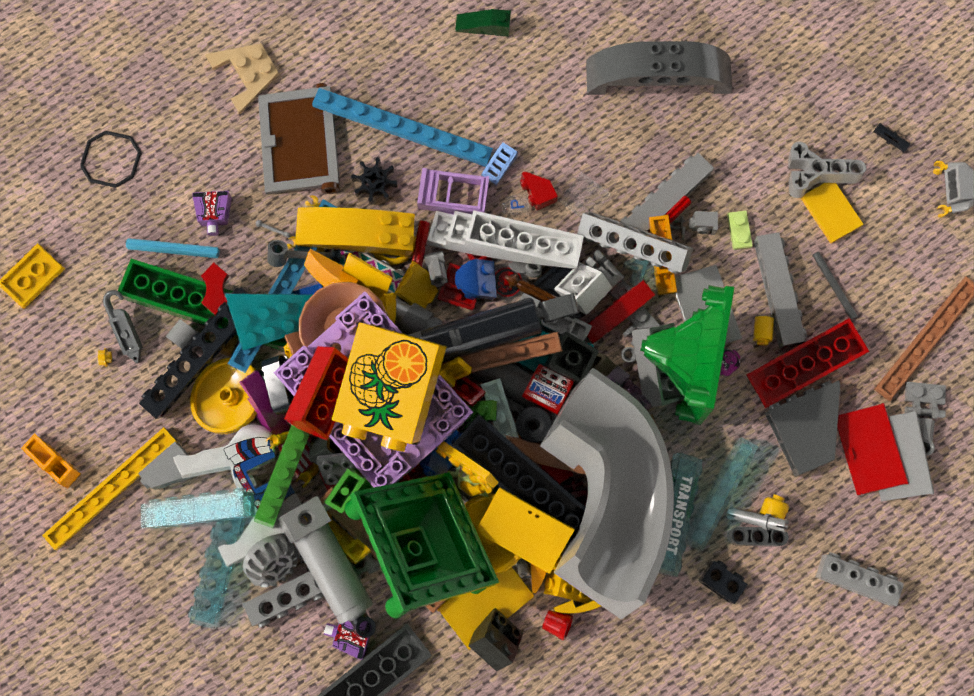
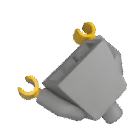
M940 160L936 161L933 166H939L941 169H934L933 173L939 175L945 170L947 204L951 205L950 207L940 205L936 210L943 209L944 214H939L938 217L942 218L948 212L953 214L973 207L974 170L965 162H948V164H944Z

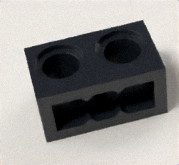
M719 560L717 562L711 561L698 581L728 603L735 604L748 585L744 582L745 578L737 572L731 573L728 571V566ZM714 569L720 574L717 581L711 577V572ZM730 581L736 584V590L733 593L728 590V583Z

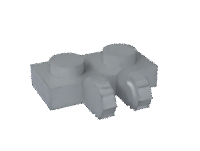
M641 306L627 317L633 325L623 335L627 337L632 334V330L657 326L659 324Z

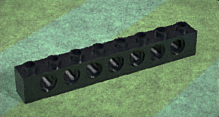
M237 287L232 292V294H253L246 287ZM224 302L217 309V315L215 317L212 316L206 321V327L203 331H199L193 336V342L180 351L179 354L181 356L177 360H173L167 366L168 371L164 375L161 374L154 381L155 386L152 389L146 390L141 396L143 399L139 404L155 419L162 418L237 333L228 303ZM223 318H227L229 322L226 328L222 326ZM211 332L216 336L214 342H211L209 339ZM198 347H201L203 350L201 357L196 352ZM186 361L190 364L189 371H186L184 368ZM173 375L178 380L176 386L171 381ZM160 390L165 393L163 400L159 397Z

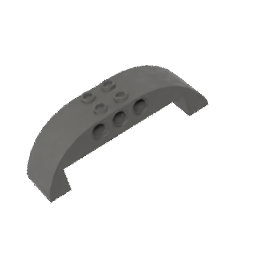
M691 41L632 42L605 48L586 60L587 95H605L607 86L714 85V94L733 93L730 56L719 47L706 43Z

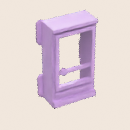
M422 168L417 201L418 209L439 211L454 215V211L473 214L474 210L485 213L489 176L484 177ZM439 180L448 181L449 183L446 202L436 201ZM453 182L480 185L478 206L449 203L451 184Z

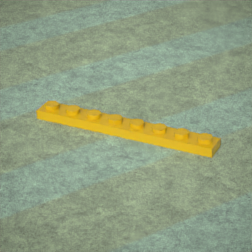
M163 427L42 536L54 550L60 549L140 477L138 474L172 443H178V441Z

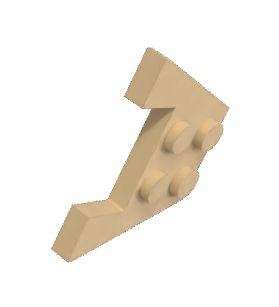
M261 43L205 55L213 70L231 62L245 85L246 91L231 98L239 114L279 75Z

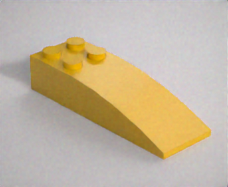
M301 207L297 211L295 246L410 256L413 251L415 214L359 208Z

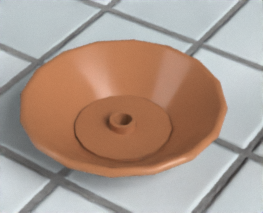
M353 282L332 283L317 290L305 303L299 318V338L302 345L308 347L337 321L335 317L364 291L387 316L388 314L382 301L369 288ZM336 343L332 345V347H335L337 350L341 351L340 344Z

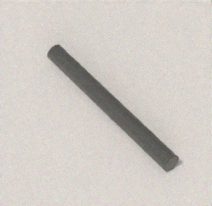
M816 252L812 256L851 320L856 318L858 315L820 252Z

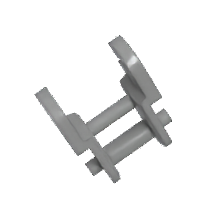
M681 216L680 219L676 218L673 221L679 222L680 226H672L670 224V229H680L681 240H684L685 227H683V222L685 220Z

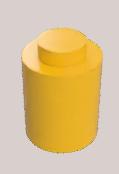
M769 316L755 317L753 341L757 342V345L767 346L770 342H773L774 318Z

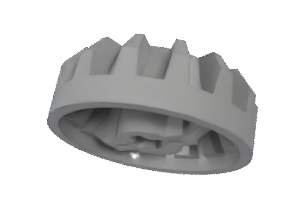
M268 536L257 542L248 551L243 561V571L255 586H277V581H285V576L288 573H293V567L297 566L298 551L293 543L290 544L286 536Z

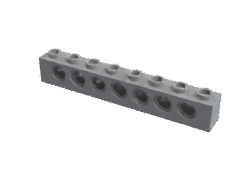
M371 553L363 558L365 565L362 569H357L355 564L351 563L359 579L362 578L361 574L367 571L369 574L380 570L379 561L375 560ZM309 571L243 603L251 625H258L261 628L270 623L269 619L275 616L278 619L289 614V609L295 607L298 610L307 605L306 601L312 598L316 601L323 598L324 595ZM304 584L310 587V592L306 596H303L300 592ZM286 593H289L292 597L288 605H285L282 601V597ZM267 602L273 605V610L269 614L264 611V605Z

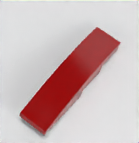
M644 279L587 323L592 326L587 336L592 344L655 296V293Z

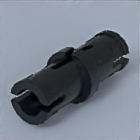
M879 123L873 133L886 140L888 145L892 144L903 153L911 144L897 135L898 132H893L882 125V123Z

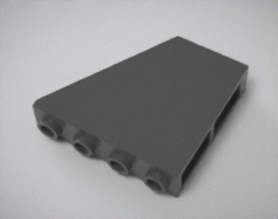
M831 380L821 384V388L815 390L814 387L803 392L804 396L797 398V395L786 399L787 403L780 405L779 402L768 407L769 411L765 413L795 477L835 460L840 395L839 381L834 383Z

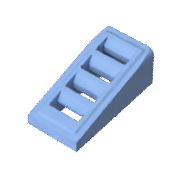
M502 142L481 176H489V181L497 185L517 158L518 152ZM498 158H501V159L504 160L506 163H505V164L502 163L501 161L498 160ZM496 164L497 166H499L500 168H502V170L500 171L499 169H497V168L494 167L493 165ZM489 170H492L493 172H495L496 174H498V176L495 177L494 175H492V174L489 173L488 171H489Z

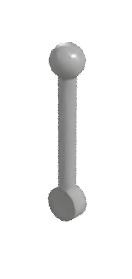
M261 220L256 221L257 227H264L288 238L292 236L288 232H283L264 224Z

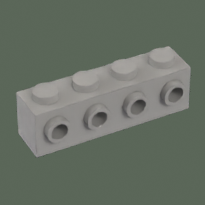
M829 552V555H822L815 578L888 606L898 605L904 583L898 581V577L889 574L883 576L878 574L879 570L871 567H867V569L862 568L860 563L853 560L846 562L841 560L840 555Z

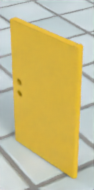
M352 253L348 254L343 272L358 279V285L369 288L379 299H381L383 294L388 293L393 280L391 276Z
M500 487L476 528L478 534L549 574L552 572V568L575 530Z
M512 567L496 574L499 583L495 586L488 587L479 594L470 592L449 598L437 609L468 650L471 649L468 645L473 632L494 608L498 609L508 619L534 597Z

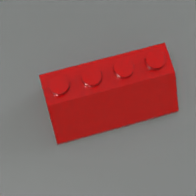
M318 346L284 419L297 429L328 440L336 422L332 420L349 358L335 347Z

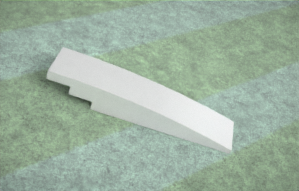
M474 210L473 214L454 211V215L436 211L427 239V245L502 260L577 269L584 236Z

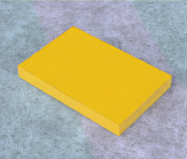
M823 183L807 192L801 198L830 244L863 225L836 183Z
M37 243L0 279V287L18 305L25 309L65 268Z

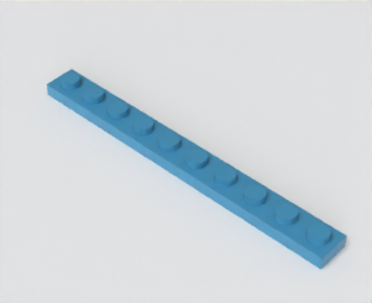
M318 88L312 103L313 107L484 167L487 166L493 150L491 147Z
M324 199L319 207L338 208ZM296 246L294 248L295 251L317 250L315 247ZM289 258L268 294H291L306 269L304 266L306 259ZM239 343L228 365L246 373L262 345L242 350Z

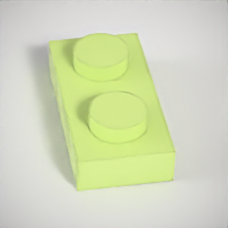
M747 211L727 213L733 250L752 248Z

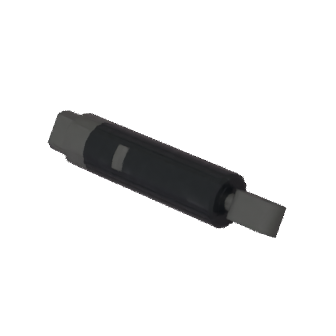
M574 293L538 304V309L534 300L527 298L407 335L447 346L442 362L445 363L457 357L461 358L541 334V320L544 323H549L580 313Z

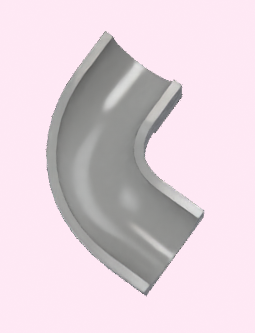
M592 368L571 391L540 447L572 469L580 465L585 471L588 480V497L581 525L575 538L569 542L554 573L615 616L623 619L645 604L665 558L673 520V477L664 440L648 411L626 390Z

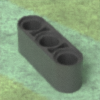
M736 527L728 532L727 538L735 546L777 547L785 545L789 536L787 531L784 533L774 529L765 530L762 527ZM735 531H739L742 535L740 542L734 539ZM755 532L761 534L762 539L760 542L755 541L753 537ZM775 532L781 535L779 543L773 538Z

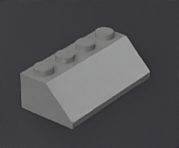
M674 323L632 330L644 407L663 406L684 400V396H681L668 375L643 356L644 352L640 351L642 339L646 340L649 335L675 327Z

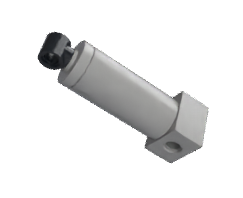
M318 496L282 515L277 521L290 544L294 543L339 624L349 621L353 626V632L356 636L361 638L371 637L376 631V624L373 619L369 618L367 609L373 605V602L368 597V593L328 524L331 519L327 511L332 509V507L326 503L322 505ZM301 515L307 518V525L301 523ZM364 621L369 625L366 633L360 631V624Z

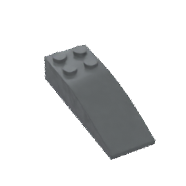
M406 624L318 696H384L432 655L411 627Z

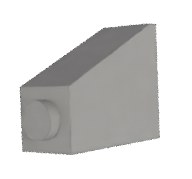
M176 442L172 443L138 473L142 478L140 482L147 489L152 488L154 490L197 476L182 478L173 457L189 455Z

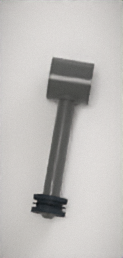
M273 240L268 244L267 262L273 267H281L286 264L287 258L306 259L309 251L288 250V246L284 241ZM332 248V252H318L340 264V259L342 258L340 249L334 250Z

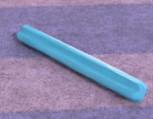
M131 238L126 240V248L130 250L218 258L220 253L218 247Z

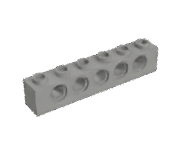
M591 211L583 213L577 232L578 235L584 236L583 240L599 242L601 247L617 249L616 252L620 254L629 253L634 255L633 258L637 260H648L651 262V265L669 268L668 271L676 274L687 270L693 252L692 247ZM598 226L602 229V235L597 231ZM615 232L619 235V241H616L614 238ZM632 238H633V239L636 241V243H637L636 248L633 247L632 244H631ZM649 245H652L654 248L653 254L649 252ZM667 251L672 255L671 260H668L666 257Z

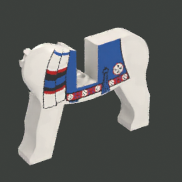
M251 424L242 427L230 443L224 447L203 450L189 456L177 455L173 457V460L182 478L231 470L237 490L250 510L256 515L268 483L256 488L257 484L253 476H248V473L275 461L274 448L270 449L274 443L271 440L266 441L272 435L271 432L261 425ZM291 485L277 519L301 505ZM254 516L237 542L231 545L223 544L218 547L226 566L229 567L243 560L248 551L260 540L271 535H284L285 533L279 522L276 520L274 527L270 528L254 522Z

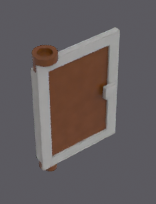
M319 83L316 85V88L258 95L266 194L320 187L321 192L324 194H333L340 191L334 114L312 106L318 88L331 92V87L327 86V84Z

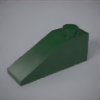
M489 9L457 14L455 32L509 37L511 11Z

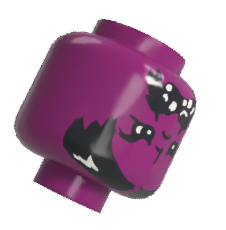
M724 348L720 376H730L740 367L739 359L741 357L736 350Z

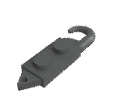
M109 290L103 296V305L110 319L109 323L123 355H127L135 363H139L143 346L129 313L123 309H114L110 301L113 295L118 296L120 300H123L124 297L119 291Z

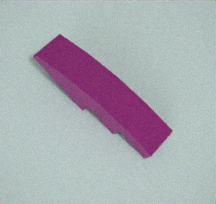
M257 370L253 371L242 379L239 383L249 396L247 400L256 411V417L261 425L267 428L272 435L289 431L290 428L284 419V415H276L273 412L266 383Z

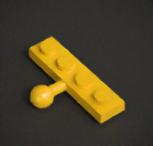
M445 441L437 447L436 452L442 458L448 457L455 467H463V472L469 476L471 482L480 483L483 486L487 484L493 489L499 483L489 471Z

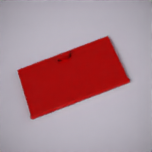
M885 403L838 415L837 429L857 495L909 484Z

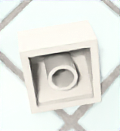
M579 262L577 269L573 268L554 289L561 296L574 293L579 311L587 315L613 287L602 272Z

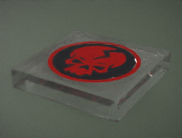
M497 259L494 265L496 299L506 304L517 302L520 300L523 292L517 286L509 288V283L505 279L506 275L512 276L516 272L509 267V262ZM516 273L519 280L529 282L531 277L526 274Z

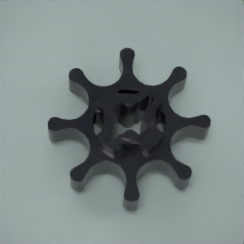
M378 157L375 159L376 164L374 167L368 168L361 161L360 167L364 170L363 174L360 176L351 175L353 182H360L362 184L360 188L354 191L355 195L359 197L361 193H369L368 201L371 205L374 203L373 198L378 194L383 195L385 200L388 201L389 195L385 192V189L389 186L398 187L396 180L391 181L387 178L389 174L394 173V167L391 165L386 170L380 169L381 162Z

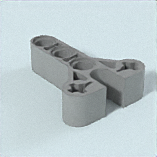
M796 142L792 145L789 153L788 169H802L804 171L791 172L789 193L794 198H802L806 191L817 183H858L866 171V165L861 160L822 159L810 151L805 143Z

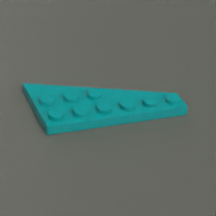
M224 293L242 350L298 332L299 318L303 307L313 294Z

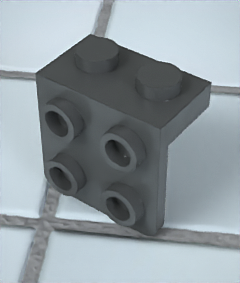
M344 453L317 456L316 462L327 485L337 484L347 468H356Z

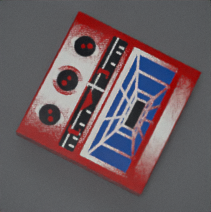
M539 364L522 397L558 415L574 381Z

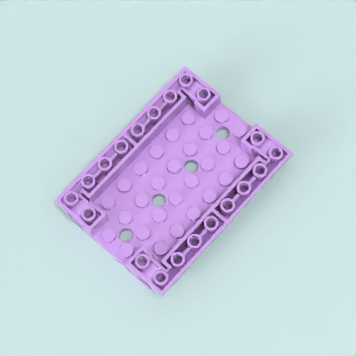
M365 291L335 317L337 321L308 347H301L273 372L293 396H295L318 346L332 347L333 344L338 343L341 345L340 352L349 358L359 322L402 333ZM439 374L419 444L407 443L405 452L392 450L381 446L383 436L368 431L366 440L342 434L344 424L335 422L329 437L373 487H379L399 482L456 431L473 411Z

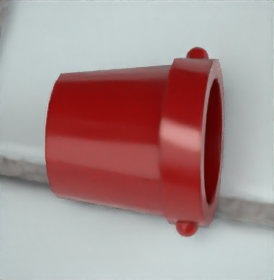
M549 610L544 619L542 629L564 641L571 628L573 616Z

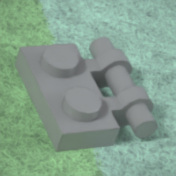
M906 382L905 402H912V407L906 406L904 412L917 411L918 417L929 416L931 419L945 418L946 411L938 410L937 407L938 405H945L946 385ZM920 403L930 404L929 409L921 408Z

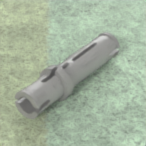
M730 507L727 514H731L727 515L729 520L761 526L765 530L774 529L784 533L788 529V525H785L789 524L788 520L772 517L771 514L762 515Z

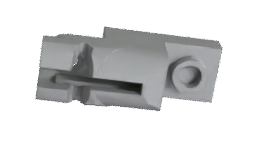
M599 250L594 252V260L589 257L585 261L587 266L604 274L613 287L608 293L615 300L631 289L624 281L625 277Z

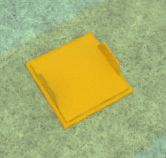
M412 261L394 294L410 305L417 303L426 308L429 303L433 302L438 290L436 286L431 285L429 272Z

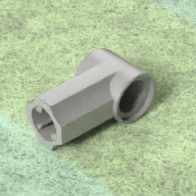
M443 251L424 254L431 285L436 287L444 286L447 283Z
M918 418L926 456H929L935 449L933 444L935 421L928 418Z

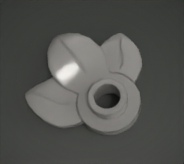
M515 261L509 264V267L514 272L526 274L532 278L539 277L542 272L541 265Z

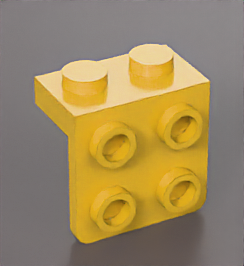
M560 555L552 568V572L548 573L544 594L584 604L590 601L588 596L554 573L562 558Z

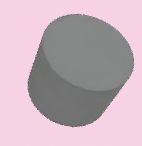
M179 319L166 335V338L183 349L193 342L192 338L197 332Z

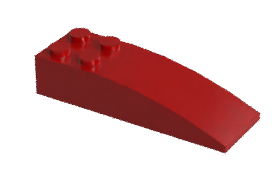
M848 318L746 374L762 404L767 408L870 351L852 321Z

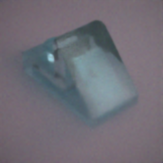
M632 258L624 262V268L636 271L632 273L630 283H633L632 288L643 280L648 260L640 261Z

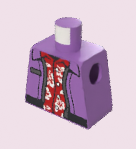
M229 191L192 193L198 223L201 226H207V235H218V225H228L232 200Z
M349 621L342 624L338 623V626L330 623L326 624L324 635L334 637L332 645L334 648L357 659H364L370 637L361 638L356 636L353 632V626ZM364 621L360 624V631L366 633L369 625Z

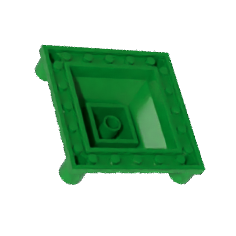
M708 285V289H703L701 299L708 306L706 310L698 308L697 312L693 311L690 319L679 326L649 335L646 340L642 339L640 351L644 352L643 356L663 373H666L681 396H684V401H681V405L677 404L675 415L678 416V420L701 425L714 410L735 287L725 286L723 288Z
M450 472L359 490L350 495L351 499L345 505V512L353 520L362 519L370 542L376 552L381 570L393 594L385 604L386 611L392 618H400L410 610L470 592L479 594L488 587L499 583Z

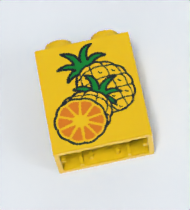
M359 322L332 417L333 421L344 424L342 434L366 440L368 431L383 436L381 446L405 452L407 443L414 444L420 442L447 346Z

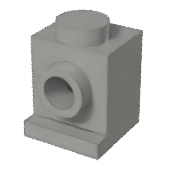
M695 211L692 218H689V229L697 231L698 234H707L710 231L711 235H715L718 231V212Z

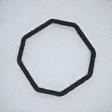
M103 131L87 141L80 167L91 183L114 188L119 187L135 176L141 151L133 137ZM106 134L130 139L137 151L131 175L116 184L92 179L84 166L91 142Z

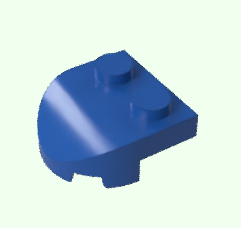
M473 259L463 264L456 271L455 284L457 289H461L465 294L464 297L470 300L475 298L493 300L497 298L494 261Z

